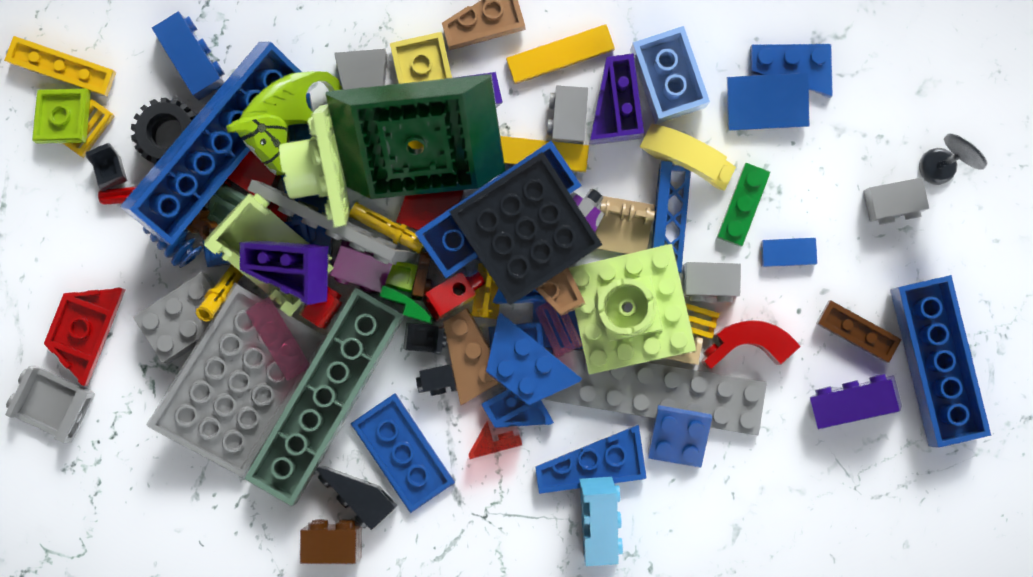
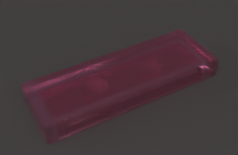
M270 297L245 310L287 381L309 368V362Z

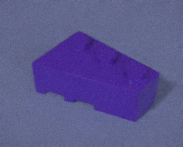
M634 54L606 57L589 145L641 139L644 134Z
M262 240L240 242L239 270L264 283H270L280 288V291L286 294H292L300 298L301 302L307 305L327 302L328 246Z
M885 374L869 377L870 381L860 384L858 380L842 383L843 388L832 390L831 386L816 389V394L810 397L817 428L822 429L900 412L902 403L895 376L886 377Z

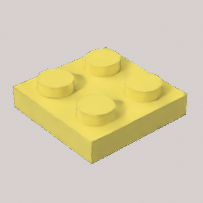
M442 32L390 43L399 84L452 78Z

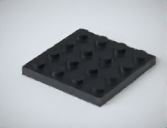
M543 151L449 212L509 305L603 245Z

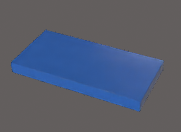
M396 393L350 423L410 513L455 483V480Z

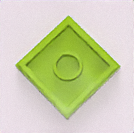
M87 88L37 90L32 141L36 144L86 143L91 91Z

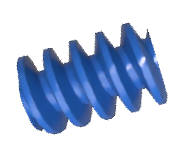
M143 227L145 234H151L150 240L158 242L157 248L165 250L164 256L172 258L171 264L173 266H179V268L186 266L203 249L202 246L192 247L196 241L195 238L185 239L189 233L188 230H184L172 245L161 242Z

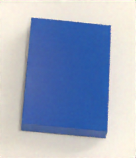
M808 73L726 77L728 131L810 127Z

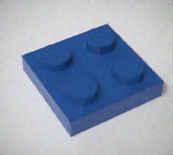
M658 405L648 459L702 468L712 414Z

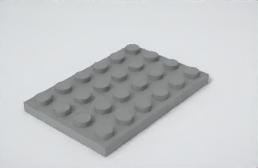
M234 283L226 296L225 302L214 315L148 420L147 427L243 478L279 420L326 336L296 318L289 317L279 308Z

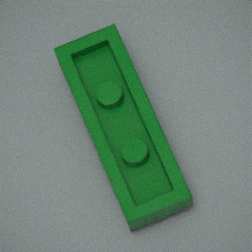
M747 162L744 164L716 238L739 247L743 246L771 173L770 171Z

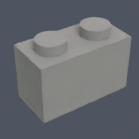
M556 85L555 93H550L549 109H554L553 119H548L547 135H552V141L584 145L588 87Z
M923 177L869 187L863 191L869 221L878 220L879 225L895 222V217L905 216V220L922 217L921 212L929 209Z
M684 263V296H690V301H706V297H717V302H733V298L739 297L741 294V264Z

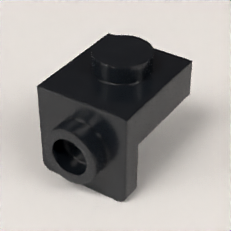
M110 143L98 146L85 153L86 158L93 165L97 184L102 191L127 181L121 157Z
M406 322L404 350L432 352L434 354L442 353V348H445L447 342L444 327Z

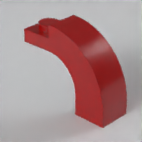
M756 320L742 321L726 326L716 332L714 337L720 344L717 346L714 342L703 352L705 358L701 362L707 369H712L734 348L748 344L760 348L776 365H781L801 346L789 333L774 324Z

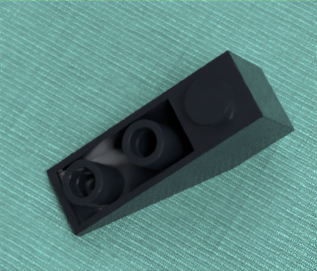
M324 465L316 469L320 474L317 476L320 482L326 488L332 487L338 493L336 499L346 509L350 507L356 513L354 518L364 529L367 526L370 530L375 528L398 506L380 485Z

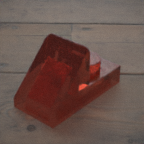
M487 420L468 454L469 459L521 446L520 434L514 435L513 430L497 434L498 440H493Z

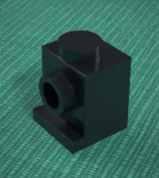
M452 364L419 371L420 377H416L419 393L430 391V395L435 396L447 393L446 387H450L451 392L457 391Z

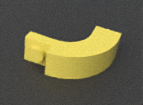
M651 123L640 145V148L654 158L679 165L697 174L719 190L725 191L736 169L733 164L726 160L727 156L696 138L665 126Z

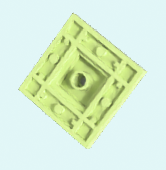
M327 104L319 106L312 113L313 117L308 119L311 136H313L311 139L281 144L279 150L282 172L286 174L284 181L289 198L295 199L318 194L319 197L328 196L329 200L325 204L328 221L333 220L334 227L346 225L351 208Z
M672 244L569 268L585 301V305L575 309L589 375L697 351ZM631 303L633 309L631 312L626 313L624 307L626 304Z

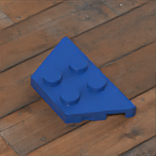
M502 313L498 315L485 372L523 403L529 406L582 380L580 376Z

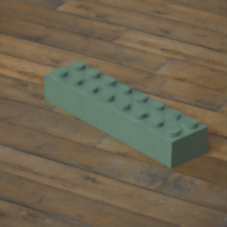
M355 287L245 476V480L290 506L297 504L405 318L403 314Z

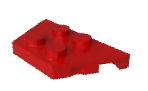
M117 287L114 289L63 293L43 344L59 358V361L66 369H69L74 374L80 385L88 386L126 291L124 288Z

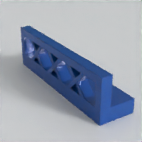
M661 161L658 168L651 248L664 246L665 243L673 245L678 241V249L676 250L673 246V250L677 256L678 272L681 273L691 171L678 165H672V162ZM671 171L685 173L684 184L678 189H675L670 183ZM683 188V196L681 197L678 192ZM675 195L682 203V207L673 216L668 210V202ZM681 214L679 224V222L675 218H677ZM670 222H673L679 229V236L672 242L665 236L666 226Z

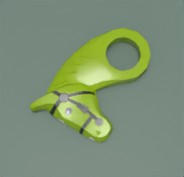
M307 71L291 73L271 83L254 97L240 116V119L226 127L227 132H237L246 146L273 174L285 175V172H282L279 147L281 144L287 143L289 125L309 124L308 119L313 117V112L309 109L306 102V93L309 87L319 81L327 87L328 91L343 90L339 80L328 72Z

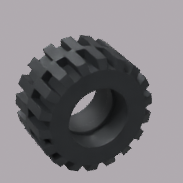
M167 97L161 98L160 102L153 99L149 101L151 104L149 107L144 104L140 108L143 112L140 115L136 113L134 116L137 123L131 124V130L135 132V134L131 135V140L136 143L134 146L136 151L154 165L170 148H160L157 145L156 132L160 125L169 120H177L180 122L182 133L197 116L187 105L173 98L172 100H169Z

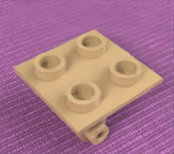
M603 196L600 211L604 213V216L596 230V235L603 245L597 249L623 254L647 250L651 225L655 215V205Z

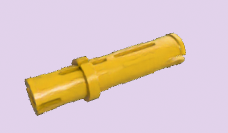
M359 202L353 205L349 213L350 218L393 239L392 242L396 245L400 243L418 254L424 249L415 233L408 230L406 225H399L361 205Z
M230 264L214 288L206 292L205 300L196 309L197 317L205 322L211 321L214 314L225 302L226 296L234 283H238L244 274Z

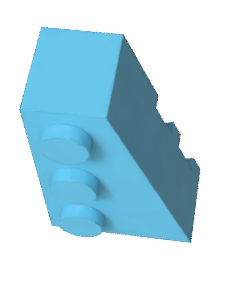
M612 477L579 479L585 565L619 564V555L623 554L622 538H618V528H622L621 512H618V502H620L619 485L614 484Z

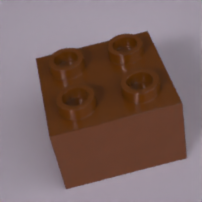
M327 519L312 520V522H309L308 525L300 530V564H356L362 558V526L355 524L356 520L353 519L339 520L336 524H328Z

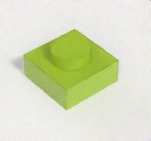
M397 262L396 265L392 264L385 286L410 293L418 265Z

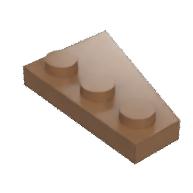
M480 0L473 6H467L442 22L449 51L526 30L518 0Z
M566 268L535 289L560 316L585 305V301L569 268Z
M468 308L443 322L460 405H464L499 384V382L485 372L491 347Z

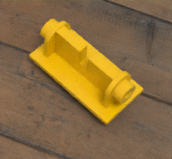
M478 263L477 271L483 277L485 285L475 290L476 296L473 299L472 316L497 319L500 304L493 303V299L498 291V287L483 264Z

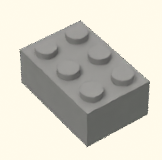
M201 272L133 317L162 363H171L193 349L211 322L202 321L196 315V309L205 300L206 292L215 286V283L208 274Z

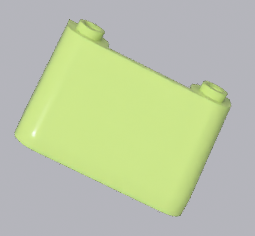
M249 193L205 239L204 246L214 254L222 252V259L230 262L239 270L240 242L262 240L298 244L309 243L267 208L269 202L261 195L256 193L252 196ZM328 254V274H329V273L332 271V269L334 268V266L330 263L332 257H331L329 254ZM239 270L267 293L271 300L275 299L280 305L279 308L289 317L303 303L300 298L292 294H286L280 291V288L270 283H264Z

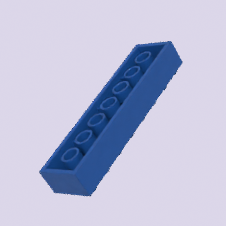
M258 42L120 207L161 242L172 245L250 151L237 132L228 133L226 127L240 119V116L250 102L264 88L286 75L302 71L272 42Z

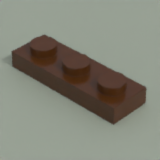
M828 300L816 322L818 326L886 363H890L902 340L832 300Z

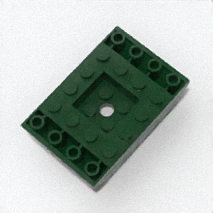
M491 74L326 91L325 95L346 186L369 199L478 189L505 172ZM411 141H419L423 144V147L413 149L408 144Z

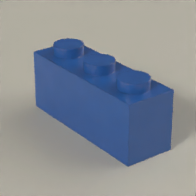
M178 11L151 27L188 89L198 101L224 84L222 76L225 73L217 61L212 62L208 54L211 53V50L203 38L198 40L194 32L198 29L190 16L185 18Z

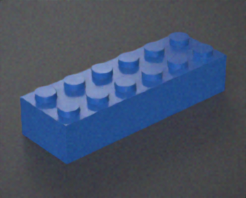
M552 141L415 232V236L445 279L478 257L449 212L542 151L570 194L582 186Z
M952 275L890 289L928 446L940 448L992 436Z

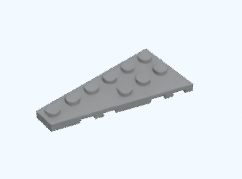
M252 180L247 189L261 195L269 202V205L271 202L279 205L278 211L291 217L295 213L303 217L302 223L313 228H317L319 225L327 229L326 235L337 240L350 241L349 246L356 250L374 252L373 258L385 264L391 263L396 265L397 262L414 263L418 255L411 250H398L395 243L381 237H373V233L348 221L344 226L334 227L333 220L328 221L327 214L324 212L319 213L317 207L290 199L287 193L263 182Z

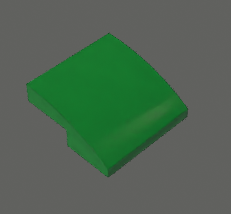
M382 287L380 297L406 305L403 313L404 316L433 325L434 319L411 298L389 287Z

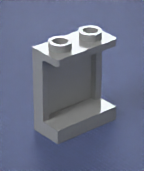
M28 366L18 378L19 386L16 393H13L6 403V408L8 409L5 415L10 418H18L54 435V439L62 443L72 442L95 393L39 366Z

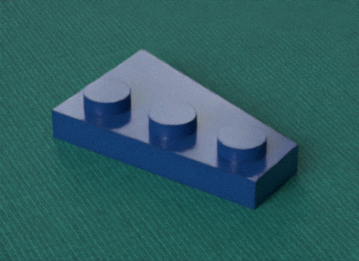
M752 44L750 46L752 74L808 73L810 91L820 93L828 98L833 96L831 44Z

